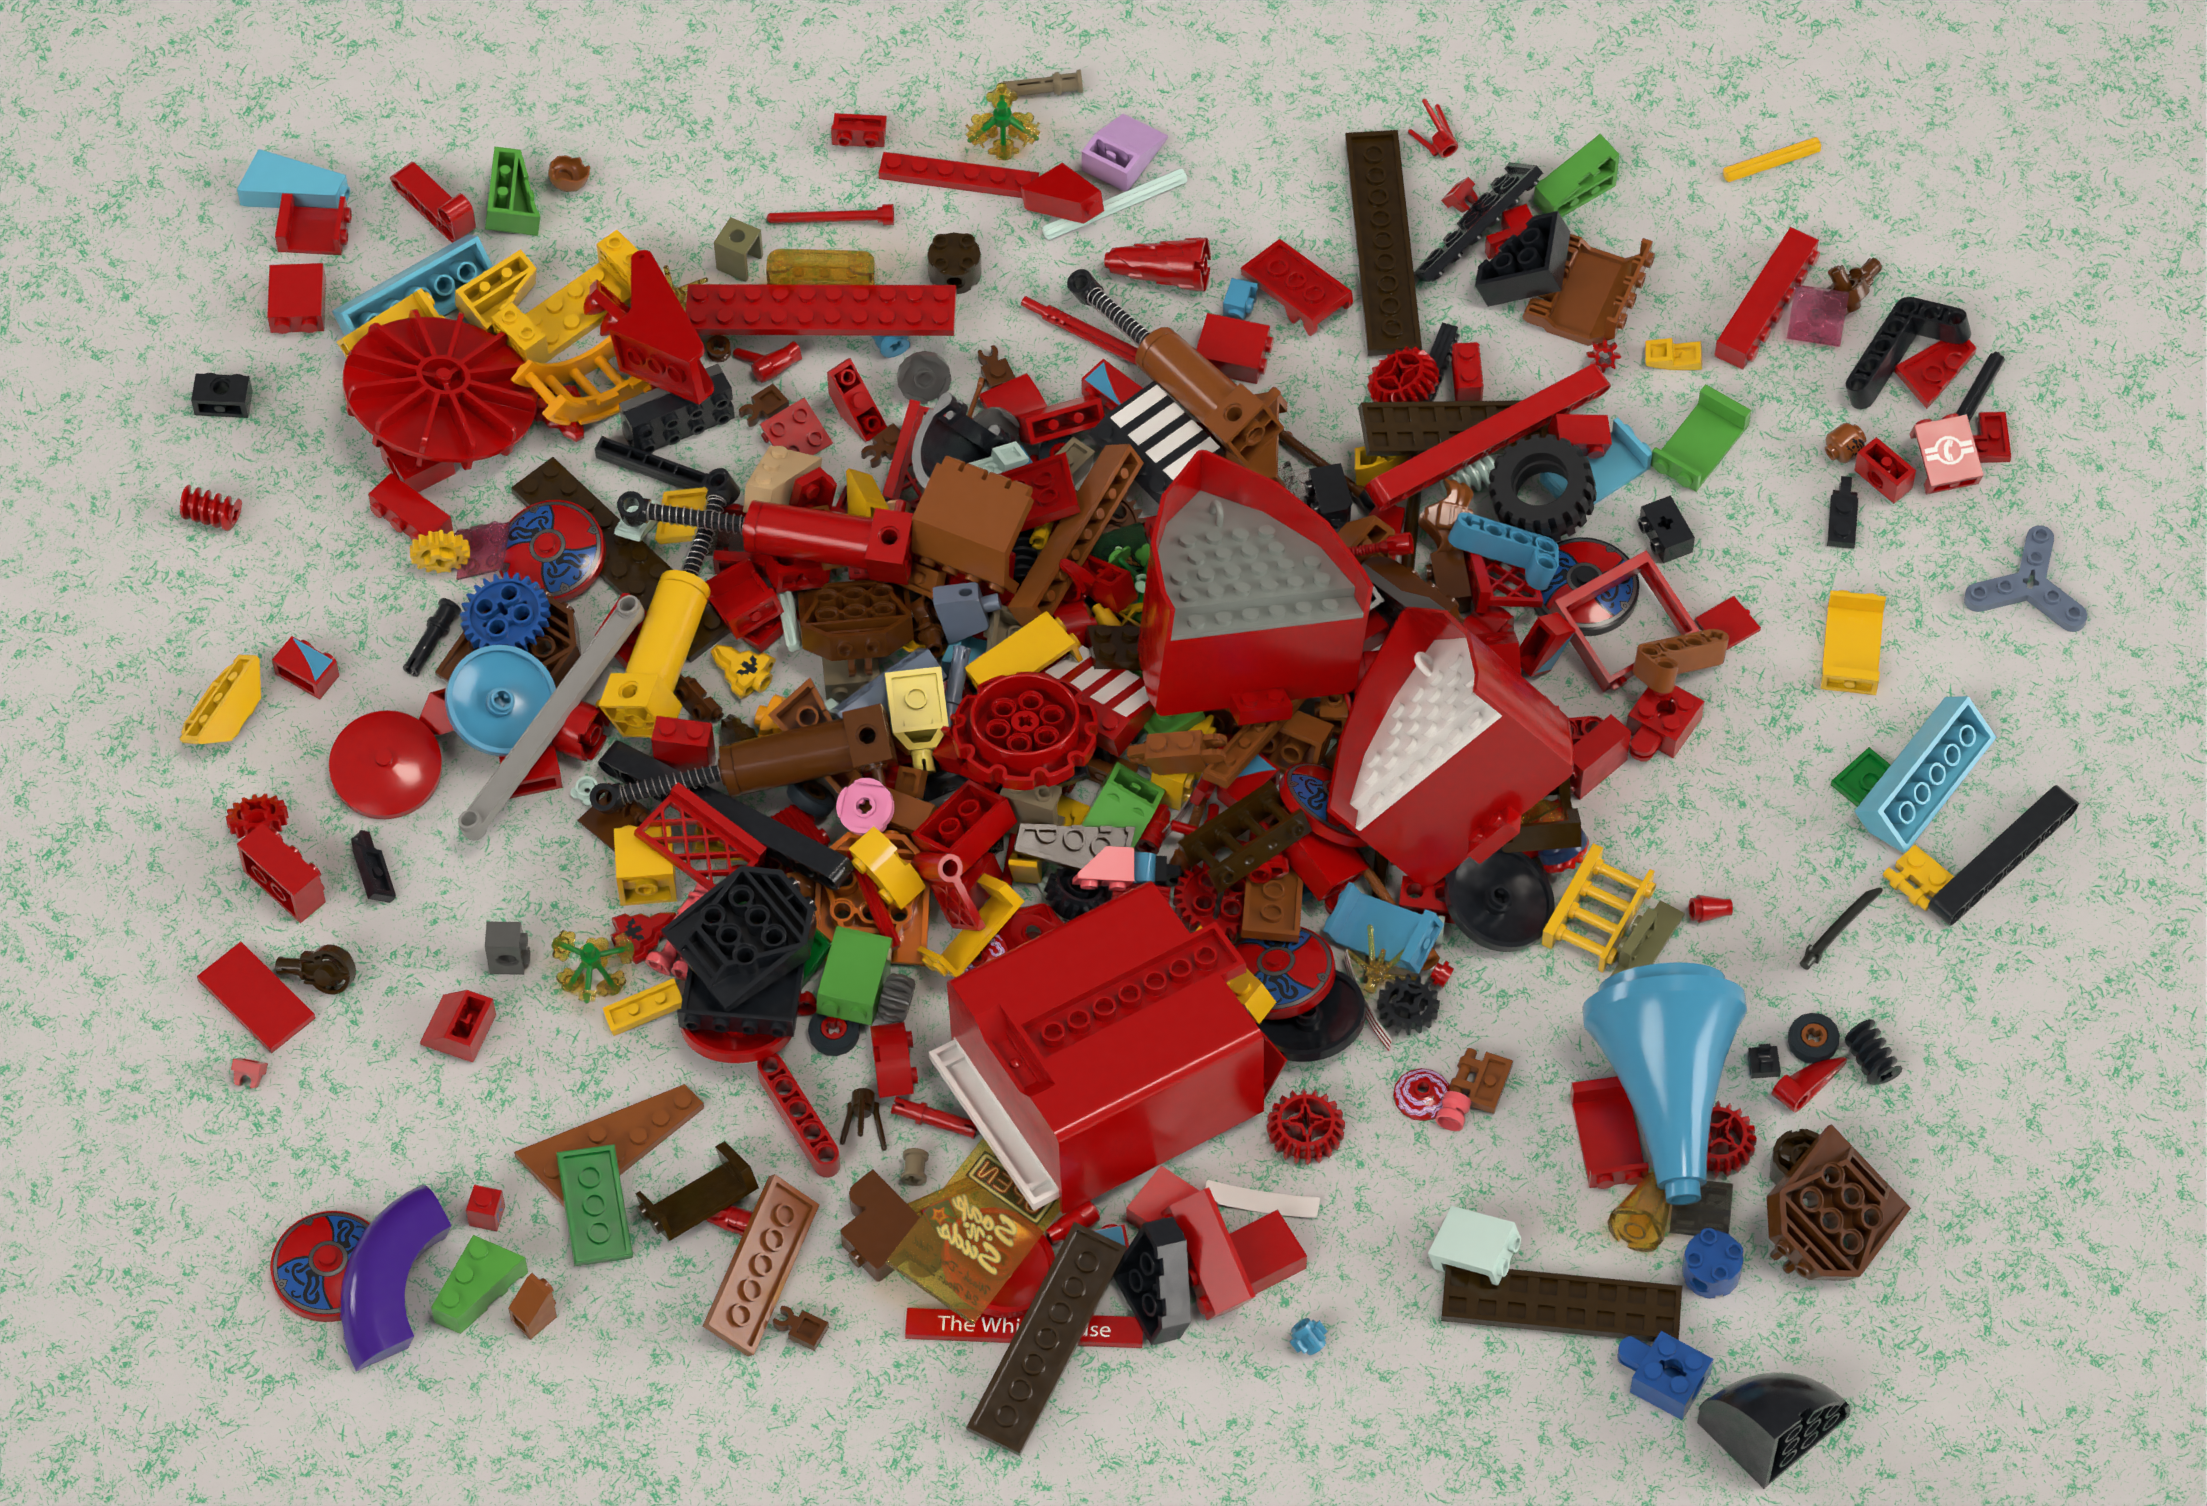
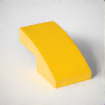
M1672 338L1645 341L1646 366L1667 370H1702L1701 341L1674 344Z

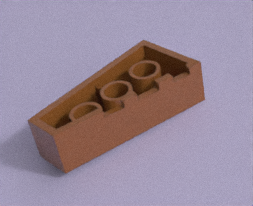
M811 678L806 680L768 714L782 731L833 720ZM856 770L825 776L824 778L840 794L848 786L854 774L863 777V775L859 774Z

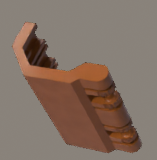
M1570 234L1562 291L1538 296L1543 299L1530 298L1523 313V319L1530 324L1544 328L1548 333L1587 346L1592 345V341L1596 344L1601 343L1603 337L1607 341L1614 339L1618 330H1623L1628 318V314H1626L1627 309H1633L1637 298V294H1635L1636 289L1643 287L1646 273H1644L1646 267L1651 268L1655 258V253L1652 252L1653 241L1643 238L1640 254L1624 258L1593 248L1582 237Z

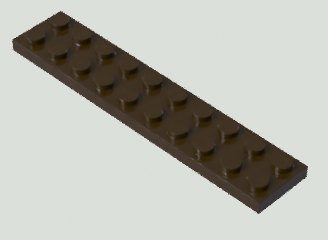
M1398 130L1345 133L1368 356L1392 355L1396 349L1403 351L1406 346L1410 349L1417 347L1419 350H1422Z
M551 457L511 487L512 494L526 507L547 500H564L580 505L590 512L598 522L606 542V557L599 576L620 596L622 593H630L632 596H635L640 600L644 610L648 612L662 573L673 569L642 540L638 542L614 534L620 519L554 457ZM708 602L686 658L689 662H693L731 632L714 607Z

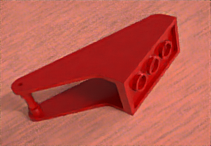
M648 250L635 252L631 256V309L609 328L619 371L700 405L714 391L713 381L700 360L705 352L704 344L652 253Z

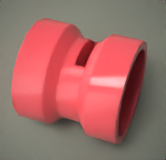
M1448 1091L1444 1093L1442 1099L1443 1107L1438 1110L1435 1121L1439 1126L1447 1130H1462L1465 1123L1464 1115L1469 1112L1471 1100L1459 1092Z

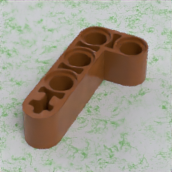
M1708 629L1639 644L1636 651L1633 674L1652 690L1659 693H1670L1674 690L1677 674L1723 664L1729 635L1718 629Z

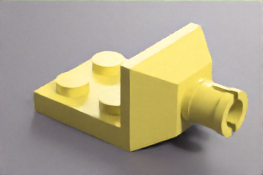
M941 667L885 673V683L894 745L906 755H911L913 768L923 770L922 762H924L925 771H928V775L933 774L936 770L932 753L945 736L941 728L943 726L949 727Z

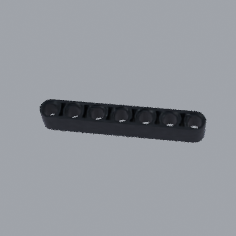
M2058 785L2053 786L1940 889L1929 902L1928 908L1949 926L1955 924L2074 814L2079 806V802Z

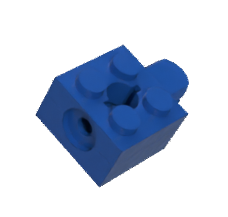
M1663 1331L1659 1333L1652 1346L1635 1337L1628 1336L1620 1342L1617 1353L1618 1362L1635 1371L1632 1377L1630 1393L1680 1420L1684 1419L1709 1378L1714 1360Z

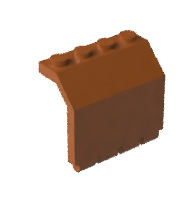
M948 455L945 456L942 464L936 463L912 517V552L920 557V563L928 567L934 568L935 564L942 566V571L949 575L957 577L958 573L966 576L965 580L978 583L979 586L981 582L989 584L988 588L1003 595L1005 591L1015 594L1019 583L1009 577V556L1034 502L1030 497L1033 488L1015 480L1012 482L1010 478L994 472L988 474V470L969 463L965 465L964 461Z

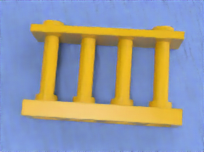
M1593 843L1545 926L1541 945L1552 949L1557 940L1561 942L1563 939L1600 956L1598 971L1603 973L1608 964H1614L1619 953L1617 947L1645 898L1650 899L1652 897L1656 883L1653 882L1654 870L1649 869L1644 880H1640L1605 864V860L1602 859L1603 847ZM1594 874L1597 876L1602 874L1637 890L1631 903L1593 886L1591 879ZM1588 895L1625 913L1619 924H1616L1581 908L1578 903L1582 896L1586 898ZM1569 918L1580 919L1612 934L1606 947L1568 930L1566 923Z

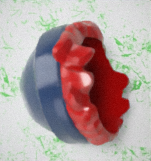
M1582 828V847L1538 850L1540 861L1543 863L1547 873H1561L1568 868L1574 869L1576 862H1583V856L1586 854L1589 846V839Z

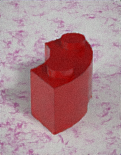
M904 1022L870 1026L879 1098L914 1094L913 1084H918L917 1067H911L908 1048H914L912 1031H906Z

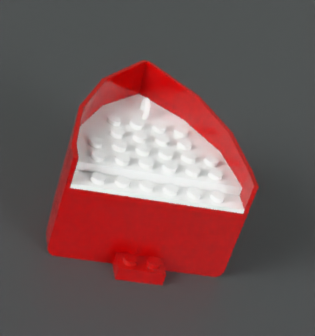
M1408 606L1399 614L1361 680L1339 739L1327 812L1419 885L1425 887L1432 886L1467 858L1471 857L1481 864L1520 833L1521 816L1572 775L1575 752L1569 718L1447 610Z

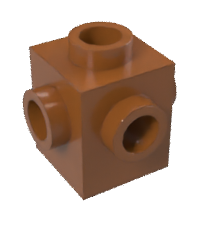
M1344 694L1321 696L1320 702H1315L1314 717L1333 724L1332 735H1341L1349 715Z

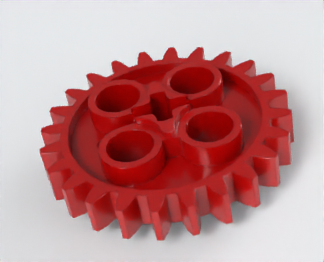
M1196 864L1193 866L1192 872L1185 870L1184 876L1178 878L1173 895V905L1176 906L1175 913L1181 915L1183 924L1189 922V932L1195 930L1200 925L1205 927L1216 921L1225 935H1229L1235 941L1237 933L1242 935L1246 876L1224 890L1219 917L1214 919L1213 915L1218 892L1215 890L1207 870L1203 869V867L1200 868Z

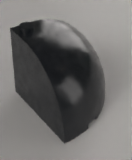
M1772 1372L1741 1379L1707 1398L1698 1408L1697 1423L1765 1489L1850 1417V1406L1834 1390L1814 1379L1798 1374Z

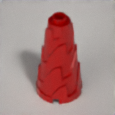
M1196 237L1112 248L1110 252L1105 253L1104 265L1105 268H1109L1110 273L1129 276L1131 279L1155 281L1156 284L1204 292L1207 289L1210 277V267H1208V260H1211L1210 243L1208 238Z

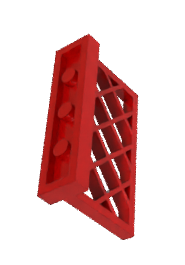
M910 399L882 495L886 502L898 500L902 491L912 486L918 498L906 502L911 505V510L915 511L923 494L916 485L919 483L917 478L912 479L908 469L913 465L911 458L915 436L929 407L921 406L920 401Z
M1463 550L1475 613H1486L1488 606L1542 608L1543 598L1541 591L1532 588L1526 580L1524 581L1515 576L1518 572L1525 575L1524 568L1505 563L1513 568L1507 571L1499 566L1504 562L1498 560L1492 562L1484 556ZM1493 571L1501 576V578L1496 580L1488 574ZM1509 581L1518 587L1513 590L1504 583ZM1499 590L1507 596H1494L1493 592ZM1524 590L1533 595V597H1525L1520 593Z
M679 782L671 789L670 795L634 831V836L708 891L716 886L713 883V877L728 876L736 870L731 868L730 858H742L748 863L746 866L760 867L764 863L767 851L766 846ZM669 806H672L680 812V819H665L664 811ZM681 825L683 836L667 837L666 826ZM686 825L699 826L702 829L703 835L687 836ZM661 826L663 837H651L645 831L649 827ZM719 841L724 845L725 852H709L708 842ZM704 842L705 853H689L688 843ZM684 843L685 853H672L668 849V844ZM726 858L727 869H711L710 859ZM706 859L707 870L696 871L691 867L690 860Z

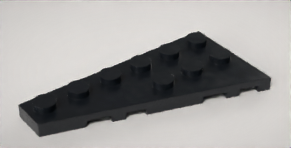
M1509 162L1504 168L1507 173L1500 178H1495L1490 184L1492 191L1482 194L1457 222L1460 228L1453 233H1448L1443 238L1445 245L1432 251L1414 272L1420 281L1434 282L1444 273L1443 269L1449 263L1452 264L1459 260L1463 255L1462 251L1468 245L1475 244L1482 237L1481 232L1487 227L1494 226L1501 219L1500 214L1503 211L1514 207L1520 201L1519 196L1525 190L1529 191L1538 184V178L1543 174L1537 165Z

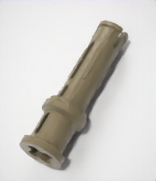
M1081 69L1076 70V73L1060 74L1055 72L1050 77L1003 81L1005 98L1054 92V95L1057 94V96L1061 95L1062 92L1078 91L1083 93Z

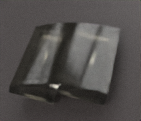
M1707 1181L1704 1186L1700 1187V1201L1687 1205H1672L1669 1233L1695 1236L1701 1233L1703 1229L1712 1228L1729 1234L1733 1184Z

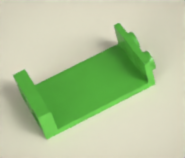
M1705 384L1700 390L1698 404L1661 450L1657 447L1652 450L1651 466L1660 474H1666L1675 479L1681 486L1689 487L1697 492L1749 426L1751 410Z

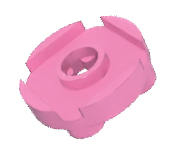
M860 778L855 780V783L851 784L848 788L845 787L839 794L836 804L837 814L842 824L850 832L863 836L873 826L881 833L884 832L894 814L892 794L879 781L871 778ZM866 800H869L872 809L863 814V811L859 809V805H863Z

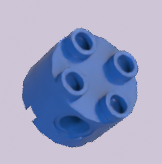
M1712 1228L1703 1229L1701 1233L1695 1235L1688 1242L1684 1253L1682 1275L1685 1278L1687 1287L1696 1295L1707 1299L1730 1294L1737 1287L1741 1277L1743 1247L1727 1233Z

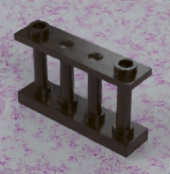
M1269 780L1177 843L1191 867L1203 861L1210 868L1207 870L1215 890L1221 893L1310 833L1312 829L1301 808L1291 815L1282 808L1285 804L1277 786ZM1273 814L1280 822L1265 830L1259 822ZM1250 830L1256 838L1242 846L1235 838ZM1226 845L1233 854L1219 862L1212 854Z

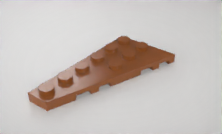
M684 1084L514 1152L515 1158L564 1207L556 1158L557 1152L615 1144L619 1174L622 1175L702 1111L704 1103Z

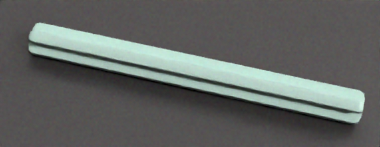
M1179 168L1103 200L1104 212L1084 224L1060 218L1042 227L1043 234L1047 240H1052L1187 182V175L1183 169Z

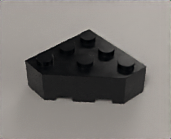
M1558 211L1533 216L1525 223L1527 228L1518 236L1513 234L1498 248L1500 252L1490 261L1485 259L1478 266L1475 287L1488 307L1562 291L1570 230Z
M1172 1216L1146 1222L1142 1225L1124 1253L1114 1275L1115 1281L1151 1345L1180 1339L1191 1323L1187 1241L1182 1229Z

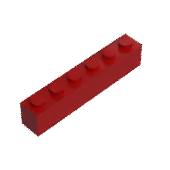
M1792 227L1789 228L1718 338L1715 357L1742 370L1748 361L1753 362L1759 351L1758 346L1761 342L1765 343L1767 341L1773 322L1776 324L1779 322L1784 311L1782 308L1785 304L1792 302L1796 293L1795 288L1798 284L1802 285L1807 277V269L1810 265L1815 266L1820 256V252L1817 251L1818 239Z

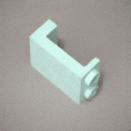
M1451 1206L1428 1255L1435 1270L1445 1272L1447 1264L1487 1275L1492 1284L1499 1285L1502 1276L1505 1277L1508 1273L1510 1260L1514 1252L1516 1253L1520 1248L1521 1236L1515 1222Z

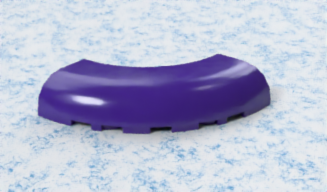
M424 1184L406 1192L373 1219L356 1243L347 1263L341 1286L340 1320H342L343 1339L356 1372L408 1349L414 1338L405 1308V1286L409 1270L413 1263L427 1249L446 1238L452 1226L435 1194Z

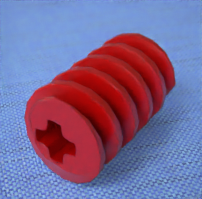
M187 485L183 489L180 499V515L183 519L188 520L191 518L193 522L201 521L204 525L211 524L214 528L222 527L225 531H229L234 527L241 513V499L238 498L234 505H232V497L229 495L222 502L221 493H217L214 499H212V492L210 490H207L204 496H201L202 490L200 487H197L193 494L191 493V485Z

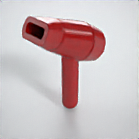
M792 341L784 348L766 355L741 348L733 350L735 358L753 363L751 365L753 375L761 383L777 377L792 364L802 360L800 347L795 341Z
M1088 1201L1065 1213L1046 1229L1045 1235L1052 1246L1065 1240L1074 1222L1090 1229L1100 1221L1099 1211L1091 1201Z

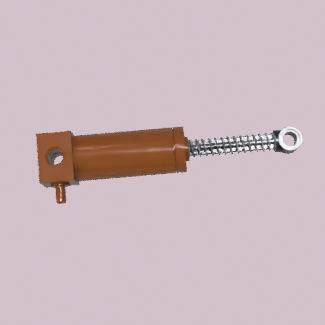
M1079 269L1071 273L1067 281V287L1079 302L1092 306L1139 347L1135 360L1138 368L1205 425L1220 444L1246 467L1285 428L1269 407L1281 395V392L1276 387H1272L1262 399L1255 396L1243 384L1236 385L1171 328L1161 327L1152 332L1148 328H1144L1143 324H1140L1135 317L1132 318L1126 309H1123L1121 305H1118V302H1114V299L1105 293L1103 287L1089 271Z

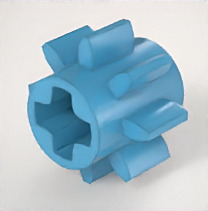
M1305 1318L1292 1327L1291 1332L1293 1334L1291 1336L1293 1339L1289 1342L1297 1353L1302 1351L1303 1354L1313 1355L1325 1346L1326 1337L1324 1334L1328 1331L1320 1320L1315 1322L1314 1319L1311 1321L1309 1318Z

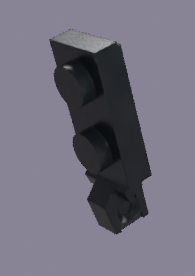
M1841 476L1839 490H1833L1827 546L1855 548L1859 498H1857L1858 492H1851L1852 477Z
M360 830L359 833L351 838V843L367 897L371 900L390 903L396 898V893L382 850L374 847L370 831Z

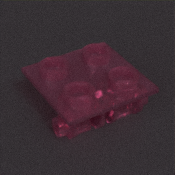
M492 521L486 525L471 526L470 529H458L454 533V536L463 535V540H468L470 546V558H468L467 564H461V569H458L457 580L503 570L510 522L498 523L497 521Z

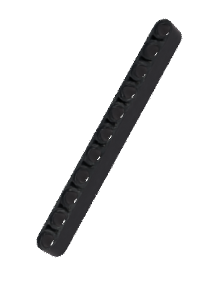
M615 740L598 761L599 767L606 774L627 785L629 783L635 784L637 781L638 783L644 782V779L648 781L651 778L657 779L658 776L661 778L666 777L665 775L670 776L673 773L674 775L680 773V771L619 740ZM704 785V787L698 786L697 789L694 787L690 788L691 792L766 846L767 857L831 890L837 891L855 869L852 862L843 854L708 785ZM670 793L667 796L665 794H662L661 797L654 796V799L663 802Z

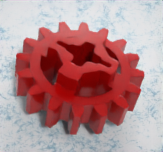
M253 794L252 799L243 797L241 803L234 802L233 808L227 809L226 821L231 835L236 834L237 838L240 839L248 835L261 823L269 829L274 828L281 832V826L288 824L287 818L289 816L284 800H278L276 795L268 798L267 794H263L257 798V795Z

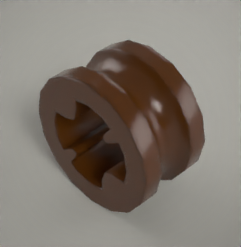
M715 335L707 341V355L709 359L714 362H724L730 358L731 345L727 337ZM717 346L718 348H724V350H722V351H720L719 349L714 350V347Z

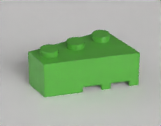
M1600 133L1547 177L1538 182L1534 189L1533 202L1544 214L1558 211L1561 217L1569 214L1616 186L1620 154Z
M494 146L485 229L538 236L541 217L535 205L534 193L528 181L529 176L520 149Z
M473 1235L431 1306L434 1323L461 1334L488 1310L487 1307L495 1299L507 1293L508 1288L516 1280L522 1279L528 1274L526 1258Z

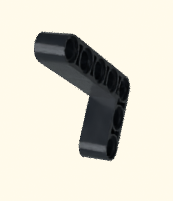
M1915 297L1900 299L1846 380L1845 384L1851 405L1856 409H1866L1874 403L1894 372L1895 366L1899 364L1917 335L1953 344H1962L1968 341L1971 337V329L1966 312L1961 308Z

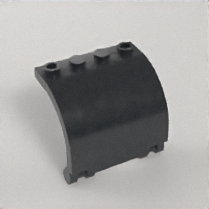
M945 392L940 396L934 409L929 408L915 436L912 450V464L915 476L925 489L936 463L942 464L945 456L948 455L964 461L966 465L967 463L991 457L992 447L995 448L1015 442V437L1007 432L1004 433V430L998 425H992L989 429H986L966 415L968 411L967 404L957 400L951 393Z

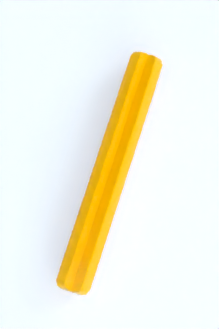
M1813 137L1724 167L1723 176L1727 182H1731L1821 151V142L1817 137Z

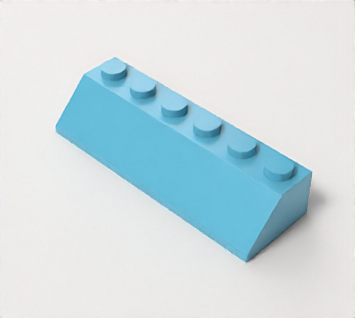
M467 234L332 310V313L343 334L346 336L422 288L424 292L427 291L432 296L437 313L444 316L457 309L455 306V290L492 268L493 265L479 237Z
M1969 696L1945 697L1854 811L1869 833L1902 853H1906L1997 738Z

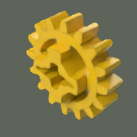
M443 530L438 532L428 531V536L420 534L418 535L419 540L413 539L412 545H410L411 563L417 564V569L425 567L428 573L432 570H436L437 574L441 572L450 573L451 568L461 569V564H467L468 558H470L468 540H463V535L461 534L454 536V531H450L448 534H444Z

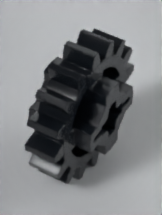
M1410 974L1406 975L1405 980H1401L1397 975L1395 976L1394 984L1387 981L1385 982V990L1380 989L1379 999L1377 1000L1379 1018L1386 1019L1385 1026L1387 1028L1392 1025L1396 1026L1395 1033L1397 1034L1401 1029H1405L1407 1035L1411 1034V1029H1415L1420 1034L1422 1033L1423 1025L1430 1028L1432 1019L1437 1020L1440 1000H1437L1438 992L1437 990H1431L1430 981L1423 985L1421 983V976H1418L1414 981L1411 980ZM1396 994L1397 997L1392 999V1003H1389L1391 998Z

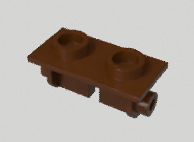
M680 674L674 695L693 719L708 723L713 719L715 721L722 719L724 716L723 708L711 696L703 699V697H706L707 692L697 680L690 676L684 678Z

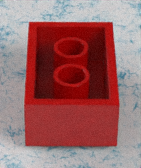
M968 779L911 836L916 847L921 852L945 853L958 856L963 865L962 876L1017 823V820L1007 798Z
M261 823L237 843L244 873L299 923H302L326 903L323 892L325 887L320 879L322 875L320 870L312 862L309 864L305 862L296 847L293 845L289 847L284 843L282 836L276 829H269Z

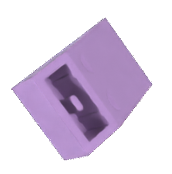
M1122 114L1096 132L1082 150V171L1125 192L1132 187L1167 140L1168 135Z

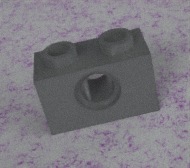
M486 922L485 952L490 974L524 975L525 964H530L531 953L530 947H528V933H523L521 922Z

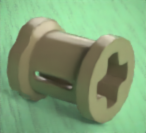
M919 1148L904 1150L903 1159L905 1160L904 1172L901 1174V1181L911 1186L923 1185L927 1181V1175L924 1171L925 1162L929 1159V1153Z

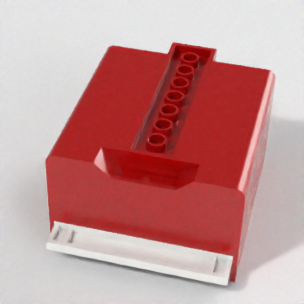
M1148 881L947 981L952 1041L930 1051L929 1059L1033 1211L1059 1198L1060 1211L1062 1214H1065L1264 1112L1263 1035L1226 983L1246 973V962L1216 921L1190 934L1152 881Z

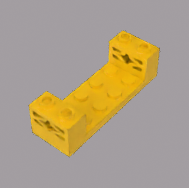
M615 230L596 244L599 263L532 310L524 314L511 303L492 316L494 335L502 331L506 333L508 337L507 344L521 356L524 362L530 359L534 362L547 363L602 323L604 316L607 314L606 310L596 315H584L583 309L585 299L589 294L590 285L596 279L626 305H629L631 303V256L639 250L618 230Z

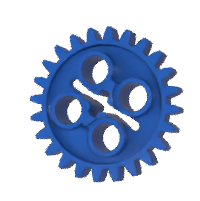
M508 572L504 573L503 579H499L494 574L493 582H489L484 578V586L482 588L474 585L476 593L466 594L469 602L461 604L465 612L460 613L461 620L463 621L460 625L467 641L470 640L474 649L491 645H508L517 648L521 647L527 652V643L530 642L537 645L536 635L544 637L545 634L541 627H549L546 618L551 617L549 611L550 603L546 598L544 590L540 589L538 582L532 583L529 576H526L521 581L519 573H516L513 579H510ZM511 596H516L511 600H507ZM491 609L490 612L482 614L485 610ZM528 616L527 619L520 620L522 617ZM499 630H504L500 634H495Z

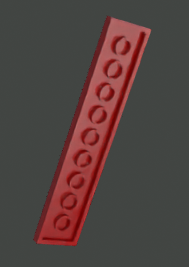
M688 284L686 314L698 335L954 336L957 289L956 285Z

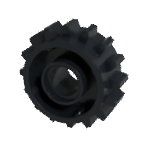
M1064 867L1063 869L1057 868L1055 874H1050L1044 888V892L1047 893L1045 899L1048 900L1049 905L1058 915L1072 920L1105 903L1107 896L1104 894L1105 887L1098 886L1097 889L1091 890L1081 889V885L1072 884V879L1079 871Z

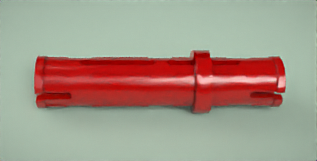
M898 1096L894 1099L895 1104L891 1108V1114L893 1115L896 1114L915 1120V1124L918 1125L925 1123L970 1137L971 1139L976 1137L975 1131H978V1129L970 1119L928 1107V1103L925 1102L919 1104Z

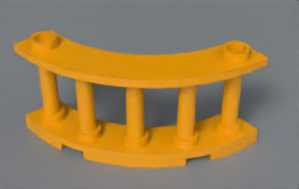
M610 335L592 349L565 361L539 363L528 359L526 363L517 369L516 374L511 378L516 384L533 388L548 404V407L542 414L549 421L561 425H570L571 422L577 421L580 425L608 418L620 412L619 403L636 397L642 392L651 391L649 383L633 376L625 380L608 362L615 356ZM599 367L616 387L600 393L584 375ZM574 380L588 397H573L562 384ZM547 386H549L555 392L557 397L554 396V394L547 388Z

